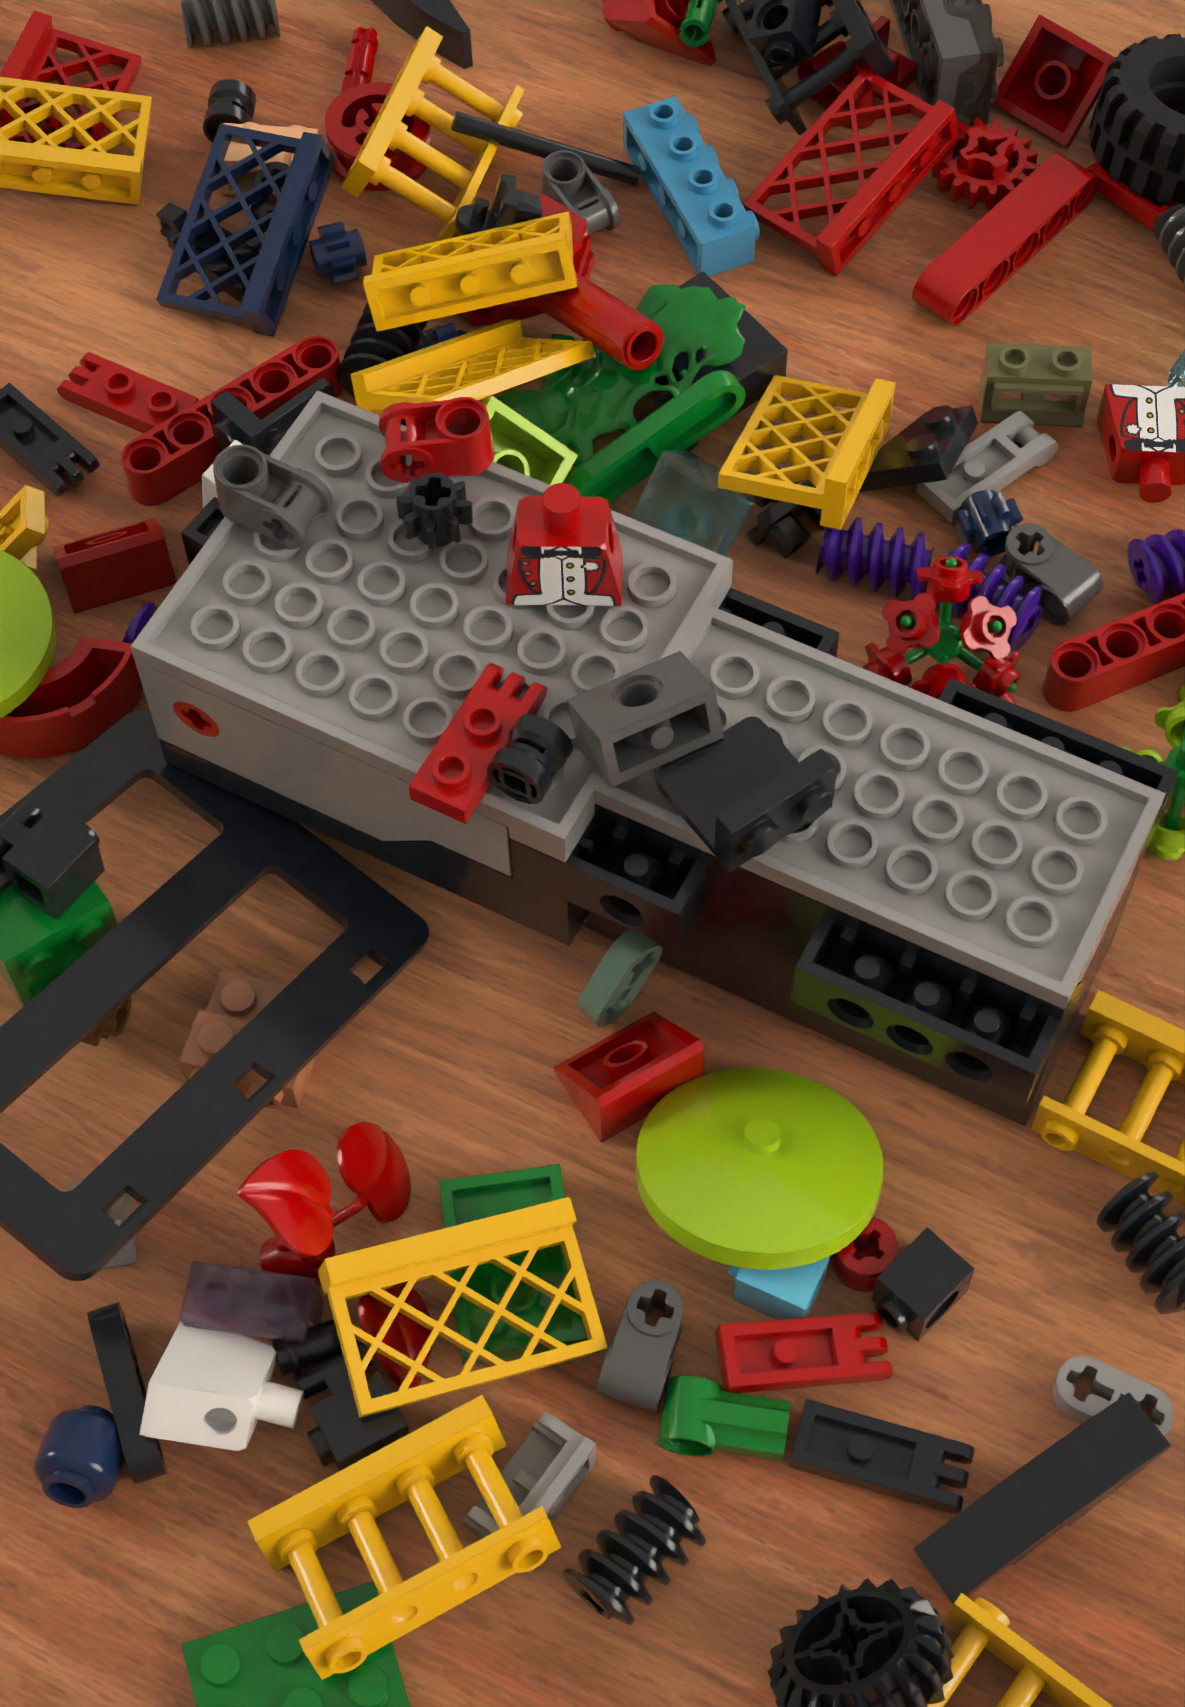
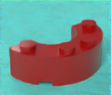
M81 637L72 654L55 667L48 669L34 692L11 713L0 719V755L40 758L67 753L93 742L127 715L143 690L135 664L136 660H134L130 647L132 643Z

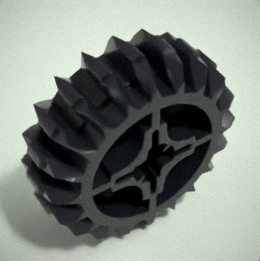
M867 1578L858 1589L849 1590L842 1583L838 1594L827 1599L818 1595V1604L810 1610H796V1625L785 1626L779 1629L782 1643L770 1650L773 1662L772 1667L767 1672L771 1679L770 1687L776 1697L775 1702L778 1707H928L927 1704H935L945 1700L943 1685L953 1679L951 1671V1659L954 1657L951 1651L952 1643L938 1611L932 1608L928 1599L924 1600L923 1597L918 1595L913 1586L900 1589L893 1579L885 1581L882 1585L876 1587Z

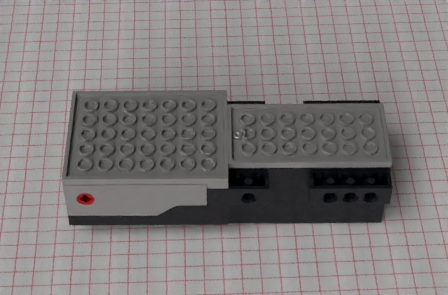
M317 390L270 456L294 468L306 470L317 476L331 491L333 497L332 505L324 513H317L305 529V541L297 549L281 547L268 537L224 517L130 646L134 660H136L135 664L158 738H160L159 742L166 763L568 946L571 945L581 926L613 940H616L629 929L655 940L663 948L659 961L1026 1126L1115 937L1143 856L1166 810L1179 771L953 678L949 679L939 699H936L837 658L840 632L731 588L733 559L611 510L623 551L622 606L506 605L508 547L518 500L525 496H543L544 491L551 485L495 462H492L480 474L448 476L454 484L460 481L465 483L466 499L472 502L473 523L468 525L459 524L460 542L452 541L447 545L429 549L428 545L422 543L417 536L409 540L405 538L403 520L398 516L396 500L400 496H410V483L391 480L381 470V454L386 449L385 437L379 430V415ZM401 425V431H406V426ZM406 455V464L411 465V455ZM681 651L715 688L723 732L741 720L753 716L760 718L799 762L821 748L838 766L833 805L816 820L806 823L775 843L763 854L753 857L729 873L658 789L659 772L682 757L610 788L578 749L567 699ZM489 663H494L504 669L502 679L497 687L499 690L510 673L515 672L525 677V685L519 699L523 698L533 682L547 686V695L536 715L544 717L564 730L571 739L573 751L565 765L559 770H553L551 773V787L541 802L538 804H527L517 801L498 789L492 782L470 819L464 824L411 800L408 786Z

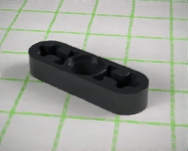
M119 1302L89 1311L87 1315L122 1450L132 1480L136 1485L167 1474V1468L159 1439L139 1435L147 1393Z

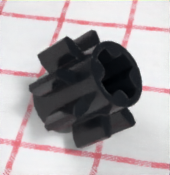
M441 472L426 474L418 479L411 478L410 496H400L396 500L398 516L403 520L405 538L409 540L417 536L422 543L428 545L429 549L447 545L452 541L460 542L459 524L468 525L473 523L472 502L466 499L465 483L460 481L454 484L450 478L442 475Z

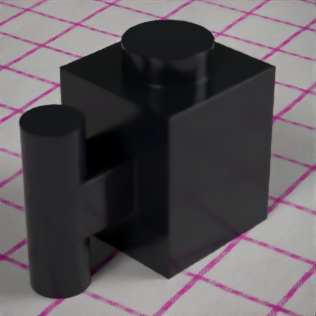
M24 801L0 825V860H3L11 888L55 919H58L105 871L98 846L100 844L99 837L90 826L77 818L69 821L53 809H50L42 817L41 812L35 805L29 801Z
M359 1343L357 1347L362 1361L368 1350L363 1343ZM342 1352L294 1377L298 1388L304 1391V1400L327 1388L331 1394L309 1406L317 1427L308 1431L307 1435L323 1467L335 1462L338 1470L341 1471L410 1433L399 1407L359 1418ZM372 1359L366 1368L374 1365ZM379 1370L366 1377L371 1399L391 1394Z

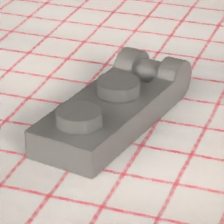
M1017 411L966 445L947 480L917 484L916 492L952 524L958 520L956 512L961 510V504L968 496L981 490H994L998 492L1033 467L1044 466L1054 457L1059 444L1047 433L1040 435L1033 429L1034 422L1022 411Z

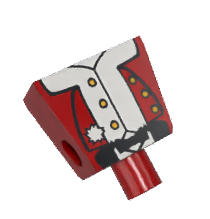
M1105 384L1097 415V424L1112 479L1117 483L1139 484L1140 498L1146 502L1158 503L1168 499L1172 493L1171 485L1181 486L1185 484V387Z
M557 483L549 486L544 491L543 496H525L518 500L508 547L506 605L622 606L623 551L608 500L602 497L580 496L574 486L566 483Z

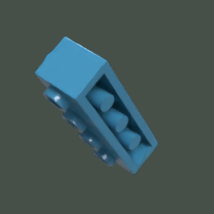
M676 96L623 112V149L632 164L641 167L640 177L696 273L700 274L704 271L708 276H712L754 262L755 240L760 237L756 216L751 210L746 211L740 202L734 180L731 177L726 178L719 167V160L715 149L710 144L706 145L700 136L699 127L694 115L691 112H685Z

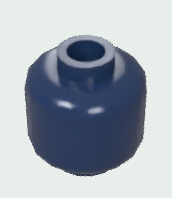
M86 1405L80 1409L63 1411L51 1420L36 1456L34 1466L35 1474L43 1485L42 1489L51 1500L67 1507L83 1508L89 1506L92 1502L105 1499L114 1491L125 1462V1457L113 1414L102 1407Z

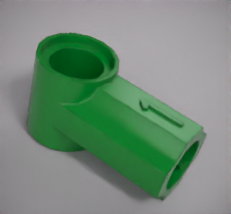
M688 1375L673 1376L667 1380L658 1445L667 1451L685 1456L713 1455L716 1450L783 1461L791 1401L726 1392L720 1384L707 1378Z

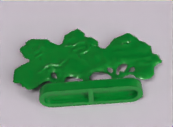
M653 285L648 289L635 309L658 324L663 332L664 343L661 346V353L650 366L642 370H630L593 345L595 357L542 376L544 381L541 389L525 391L511 389L497 399L564 446L569 445L578 455L572 467L576 468L566 476L563 483L574 486L580 496L602 497L608 500L610 504L731 418L741 408L746 396L745 389L731 372L725 370L713 371L692 384L701 366L711 365L718 367L729 364L741 355L745 339L739 333L737 323L746 306L738 303L734 297L718 300L710 287L693 285L682 289L676 285ZM553 334L551 339L575 340L570 335ZM702 348L706 352V357L698 363L695 360L696 352ZM687 352L688 371L686 369L682 370L679 373L682 380L676 381L672 372L674 359L679 353ZM666 375L668 379L667 385L655 383L656 377ZM659 390L672 392L674 398L639 423L632 415L634 405L646 394ZM617 429H626L624 434L593 455V440L598 435L611 433Z

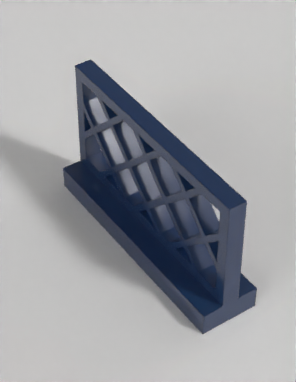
M226 124L219 125L156 299L162 307L250 325L256 333L274 337L336 162L322 135L303 132L301 139ZM230 142L249 145L253 153L228 168L224 159ZM282 151L293 153L294 156L290 167L272 176L265 161ZM260 165L267 180L242 194L235 179ZM230 183L237 198L212 211L208 204L212 192ZM274 191L278 198L275 210L256 220L249 205ZM244 209L251 224L226 238L219 223ZM214 227L221 242L196 255L192 248L196 236ZM258 235L262 242L259 255L241 265L233 249ZM228 253L235 269L210 282L203 267ZM198 271L205 286L187 297L177 295L176 291L180 280ZM242 280L246 291L240 308L222 304L217 294Z

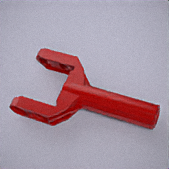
M544 194L538 195L541 199L542 208L540 218L569 211L572 223L573 264L577 277V287L457 315L473 326L492 325L506 319L522 320L546 313L585 340L592 341L594 346L630 370L647 368L661 353V346L664 343L661 327L588 280L595 255L594 252L589 250L591 238L586 230V219Z

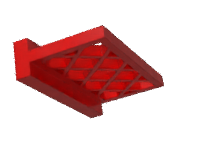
M34 10L1 71L0 77L44 83L58 80L60 85L72 86L67 78L68 76L88 71L94 82L78 87L128 93L141 67V56L52 28V16ZM59 47L77 53L80 59L59 65L54 55ZM113 64L125 69L121 74L104 79L98 67ZM23 98L15 102L25 114L42 105L37 99ZM72 104L78 114L72 116L74 120L91 112H87L84 105ZM5 109L0 111V128L15 120ZM116 112L112 116L116 118L118 112ZM53 115L45 119L47 124L39 126L46 135L63 127L59 121H56ZM101 121L97 125L87 128L95 141L104 138L109 132V129ZM25 130L8 139L9 141L25 143L36 142ZM68 140L59 144L64 148L80 150L86 148L80 142L71 145Z
M864 68L742 205L746 211L751 210L754 213L757 221L819 257L821 268L837 276L958 140L955 108L941 100L932 106ZM867 88L883 97V105L855 110L854 102ZM912 113L921 118L914 128L893 131L892 116ZM886 118L888 132L859 137L857 123ZM852 124L853 139L825 143L824 136L832 127ZM890 146L891 154L884 162L869 165L862 164V150ZM851 152L856 153L857 167L828 171L827 157ZM821 158L823 173L794 177V169L801 161ZM859 180L860 189L852 197L832 200L830 185ZM825 186L826 201L798 206L796 191ZM788 192L791 194L792 207L771 211L763 206L764 202L771 195ZM828 214L829 223L817 237L800 228V219Z

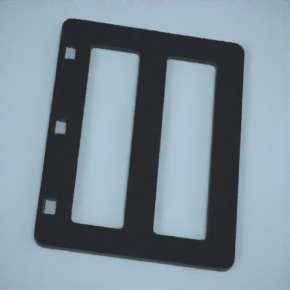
M136 710L125 715L0 816V825L24 801H29L35 805L41 812L42 817L50 809H53L69 821L77 818L87 823L139 779L150 778L214 826L221 834L0 1027V1114L264 875L274 874L280 877L342 925L345 931L75 1189L68 1192L56 1189L0 1143V1227L57 1274L71 1281L87 1280L97 1274L424 949L429 937L428 925L422 917L298 822L166 763L151 712L146 710ZM2 859L0 860V895L11 886ZM369 957L379 966L383 967L364 984L352 972ZM253 1069L264 1079L268 1080L247 1100L235 1086ZM128 1193L137 1202L142 1204L118 1226L105 1212L121 1196Z

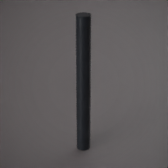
M456 111L453 117L452 131L544 159L552 152L560 150L571 151L582 157L587 167L594 174L636 186L641 172V167L459 111Z

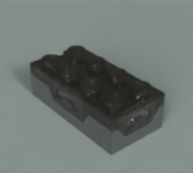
M890 0L908 58L918 63L915 80L922 100L932 106L941 100L954 107L956 122L962 121L968 127L974 126L975 118L978 117L982 119L984 124H988L991 103H996L998 97L997 80L995 77L997 67H1002L1004 61L1002 40L1000 37H994L992 32V14L989 4H983L982 0Z

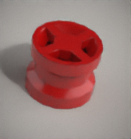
M872 1217L867 1227L855 1240L833 1254L832 1266L836 1277L843 1285L854 1291L869 1292L874 1290L877 1277L897 1257L898 1241L894 1231L886 1222ZM870 1243V1245L867 1248L856 1249L854 1246V1244L859 1246L868 1245Z

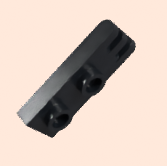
M11 383L0 389V447L54 495L60 497L68 491L65 482L59 477L60 475L73 485L78 484L84 479L81 470L75 465L76 463L89 473L94 472L100 467L96 457Z
M806 1399L789 1467L941 1511L958 1514L962 1510L964 1498L956 1493L939 1489L940 1484L964 1489L967 1487L969 1473L964 1469L945 1464V1460L971 1464L975 1449L966 1443Z

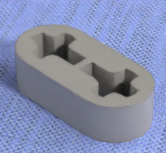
M1075 1356L1064 1362L1054 1379L1052 1395L1056 1406L1063 1414L1081 1424L1130 1392L1139 1404L1147 1405L1152 1409L1150 1418L1157 1423L1155 1425L1164 1436L1167 1435L1173 1425L1175 1415L1173 1405L1164 1392L1096 1358ZM1081 1375L1093 1380L1091 1391L1095 1394H1089L1085 1401H1080L1073 1397L1075 1386L1070 1383H1076Z

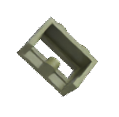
M987 343L980 380V423L999 424L1017 411H1022L1034 422V425L1083 427L1085 409L1092 385L1091 347ZM999 392L1021 393V400L998 399ZM1043 394L1072 395V402L1044 401Z

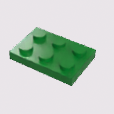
M560 1164L439 1181L444 1228L565 1198ZM561 1245L537 1250L526 1269L557 1289L568 1271ZM526 1253L506 1259L519 1266ZM487 1263L475 1268L466 1286L498 1305L513 1276L496 1265ZM466 1269L450 1273L451 1278L459 1282ZM520 1280L505 1309L537 1327L552 1299ZM570 1283L565 1293L576 1299L572 1283ZM460 1296L454 1306L457 1331L459 1335L476 1344L492 1314ZM559 1303L544 1332L567 1346L586 1341V1331L581 1316ZM499 1319L483 1349L500 1359L521 1357L531 1337ZM538 1342L531 1355L550 1351L551 1349ZM460 1348L462 1365H464L470 1353ZM478 1358L475 1361V1363L483 1362Z
M374 1581L335 1593L334 1595L344 1615L379 1596ZM308 1603L181 1644L196 1707H410V1703L392 1642L367 1655L363 1663L355 1669L345 1673H335L322 1680L305 1655L299 1639L319 1629Z

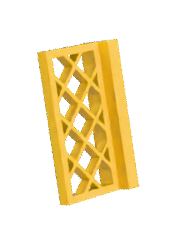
M0 77V111L5 109L15 119L0 128V188L140 205L142 173L152 109L151 96ZM23 98L37 99L42 105L25 114L15 102ZM71 104L85 105L91 112L74 120L63 109ZM120 110L140 112L138 119L125 126H122L112 116ZM53 115L63 127L46 135L36 124ZM101 121L112 133L95 141L85 130ZM26 130L36 142L25 143L9 141L8 139ZM74 136L86 148L80 150L58 147L57 145ZM123 142L134 153V156L111 154L106 151Z
M569 211L374 255L372 275L364 276L363 287L376 331L379 332L576 288L577 277L573 264L572 223Z
M506 319L350 375L357 407L380 415L388 406L401 402L423 403L450 400L457 397H471L480 400L595 356L592 341L523 337L520 320Z
M774 375L718 474L717 488L822 509L820 526L841 530L890 428L896 382L876 378L869 393ZM781 395L798 399L786 401ZM838 406H839V407H844V408H849V409L842 410V411H836V410L834 409V407H838ZM812 412H816L819 415L806 419L802 416ZM784 419L788 422L776 426H773L770 423L772 421ZM831 429H835L838 432L827 436L821 433ZM801 436L806 439V441L793 444L788 440ZM771 444L774 447L763 451H759L756 448L757 446ZM818 454H822L825 457V459H820L812 462L807 458L809 456H814ZM788 461L793 465L791 467H786L782 469H778L775 466V464L784 463ZM757 469L761 474L751 475L741 472ZM809 480L816 488L794 483Z
M570 1197L324 1259L318 1274L324 1296L328 1295L359 1418L603 1352L608 1348L573 1229V1224L577 1219ZM561 1245L568 1271L558 1289L526 1270L537 1250ZM526 1253L519 1266L506 1259ZM492 1263L513 1276L498 1305L466 1286L477 1266ZM466 1269L459 1282L446 1275ZM431 1278L453 1291L437 1321L404 1302L415 1282ZM520 1280L552 1299L537 1327L505 1309ZM570 1283H572L576 1299L565 1293ZM405 1285L398 1298L385 1291L386 1289ZM370 1294L392 1307L376 1337L351 1324L345 1300ZM460 1296L492 1314L476 1344L444 1326ZM559 1303L581 1316L588 1340L567 1346L544 1332ZM398 1312L431 1330L415 1360L408 1358L381 1342ZM499 1319L531 1337L519 1359L505 1362L483 1349ZM438 1335L470 1353L457 1376L444 1379L421 1365ZM356 1340L369 1347L362 1361ZM538 1342L551 1349L550 1351L531 1355ZM377 1351L409 1371L397 1392L371 1399L364 1371ZM477 1358L491 1366L470 1372ZM415 1375L429 1382L428 1384L408 1389Z

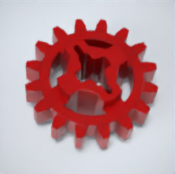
M980 117L975 118L974 126L968 127L962 121L956 122L958 140L931 169V177L938 178V191L951 190L949 201L954 203L961 198L967 199L968 209H973L977 202H982L987 210L990 211L996 201H1001L1037 169L1038 152L1037 150L1030 149L1032 139L1029 136L1017 138V126L1014 125L1007 130L1001 129L1000 119H995L991 126L984 125Z

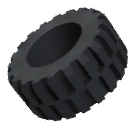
M1167 34L1163 39H1158L1157 36L1148 37L1139 44L1135 42L1121 51L1107 68L1089 126L1090 146L1100 166L1105 170H1109V176L1118 184L1125 181V184L1130 187L1131 192L1141 197L1145 196L1156 200L1155 204L1159 206H1169L1171 201L1185 204V38H1182L1181 34Z

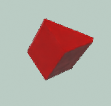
M155 518L53 547L74 614L177 583L162 528Z
M653 1011L553 1068L570 1097L602 1143L646 1118L654 1106L676 1087L702 1076L704 1047L699 1038Z

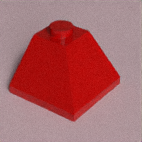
M602 0L603 17L614 30H622L639 42L709 67L716 61L710 32L708 40L700 47L686 45L679 36V33L682 31L679 30L680 25L684 20L690 0Z
M1039 14L990 102L1069 148L1098 99L1107 68L1115 57Z

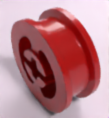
M373 82L357 85L337 96L328 107L324 122L325 133L328 139V147L336 159L333 171L343 181L393 85L392 83ZM404 114L401 122L408 126L406 131L432 147L429 135L431 125L414 114L411 118ZM387 148L384 154L385 157L391 160L390 166L414 181L427 169L426 166L397 148L394 152ZM368 182L364 190L371 191L391 190L380 182L377 186Z

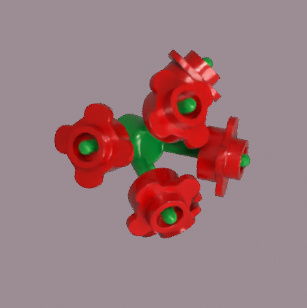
M942 556L935 560L933 566L918 568L916 577L920 581L927 582L926 593L917 594L914 600L899 602L893 599L885 604L882 616L888 621L890 633L886 640L887 646L879 650L872 642L866 645L865 650L869 663L865 664L863 669L906 686L912 682L909 665L929 654L937 660V664L929 667L924 672L922 680L913 683L911 688L939 699L949 679L953 678L996 697L1015 692L1021 673L1014 668L1022 654L1015 651L1009 659L1006 657L1010 652L1009 634L1017 621L1014 610L1010 606L999 608L991 605L984 596L975 597L969 601L968 611L961 618L958 629L950 622L952 603L967 600L970 597L971 584H981L983 582V573L978 570L968 569L967 561L955 556ZM935 600L941 602L939 620L934 612L936 608ZM908 648H912V649H913L912 651H910V652H908V653L902 655L903 653H905V652L907 651ZM968 650L974 652L987 651L990 656L984 662ZM957 657L978 671L972 683H966L964 671L957 665L949 663L948 660Z

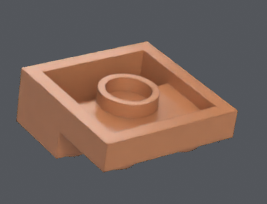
M221 969L206 1010L198 1009L179 1059L186 1082L288 984ZM316 1057L265 1108H278L280 1104L299 1108ZM252 1069L235 1088L249 1099L268 1079H264Z

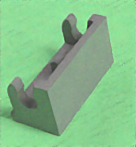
M544 1411L533 1425L532 1431L500 1472L522 1515L524 1516L543 1506L552 1525L597 1463L596 1443L588 1437L582 1436L557 1417ZM483 1496L462 1520L465 1527L482 1539L499 1530Z

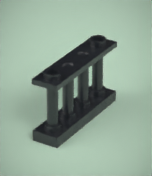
M725 0L728 7L722 11L723 16L737 35L741 33L771 95L765 100L767 107L780 125L788 121L799 136L807 131V128L797 107L856 65L862 68L867 63L875 74L880 77H884L896 68L860 0H814L820 8L825 5L829 8L833 5L836 7V9L829 13L831 18L818 27L814 54L841 34L844 37L850 35L852 39L845 43L847 47L845 50L787 90L782 76L803 61L794 62L786 66L770 67L748 40L756 0H744L743 2L740 0Z

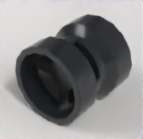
M224 79L217 81L211 87L208 98L209 109L204 117L203 131L212 143L220 124L251 122L257 100L256 94L248 85L234 79Z
M523 714L517 719L509 732L508 739L510 744L507 748H502L496 752L487 767V774L494 785L511 798L527 804H538L543 800L551 787V773L553 770H559L565 765L573 751V744L564 730L555 723L534 714Z

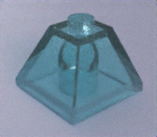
M663 450L631 518L727 557L754 501L748 494L717 488L718 474L721 469L693 452Z

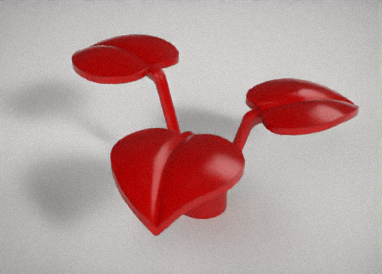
M359 1122L349 1126L340 1136L336 1151L338 1168L344 1183L357 1196L351 1204L336 1213L328 1206L331 1199V1183L325 1169L318 1160L303 1150H287L268 1158L255 1168L240 1185L236 1195L252 1206L276 1235L263 1242L259 1254L263 1273L272 1284L283 1287L308 1278L312 1288L322 1286L318 1270L325 1258L335 1256V1244L332 1238L334 1227L359 1213L365 1206L368 1207L374 1218L383 1224L396 1220L404 1213L411 1191L408 1167L399 1147L390 1135L381 1129L380 1125L370 1122ZM405 1285L386 1289L385 1291L398 1298ZM412 1287L404 1302L430 1317L424 1301ZM370 1294L361 1296L358 1302V1314L362 1330L376 1337L392 1307ZM398 1312L381 1342L408 1358L415 1360L431 1330ZM432 1346L421 1364L425 1368L430 1358ZM376 1351L375 1355L400 1387L409 1370ZM415 1375L408 1389L419 1386L422 1378Z

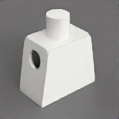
M184 1314L149 1381L139 1435L240 1451L246 1449L258 1420L294 1429L302 1406L304 1391L271 1382L277 1355L272 1346L195 1316Z

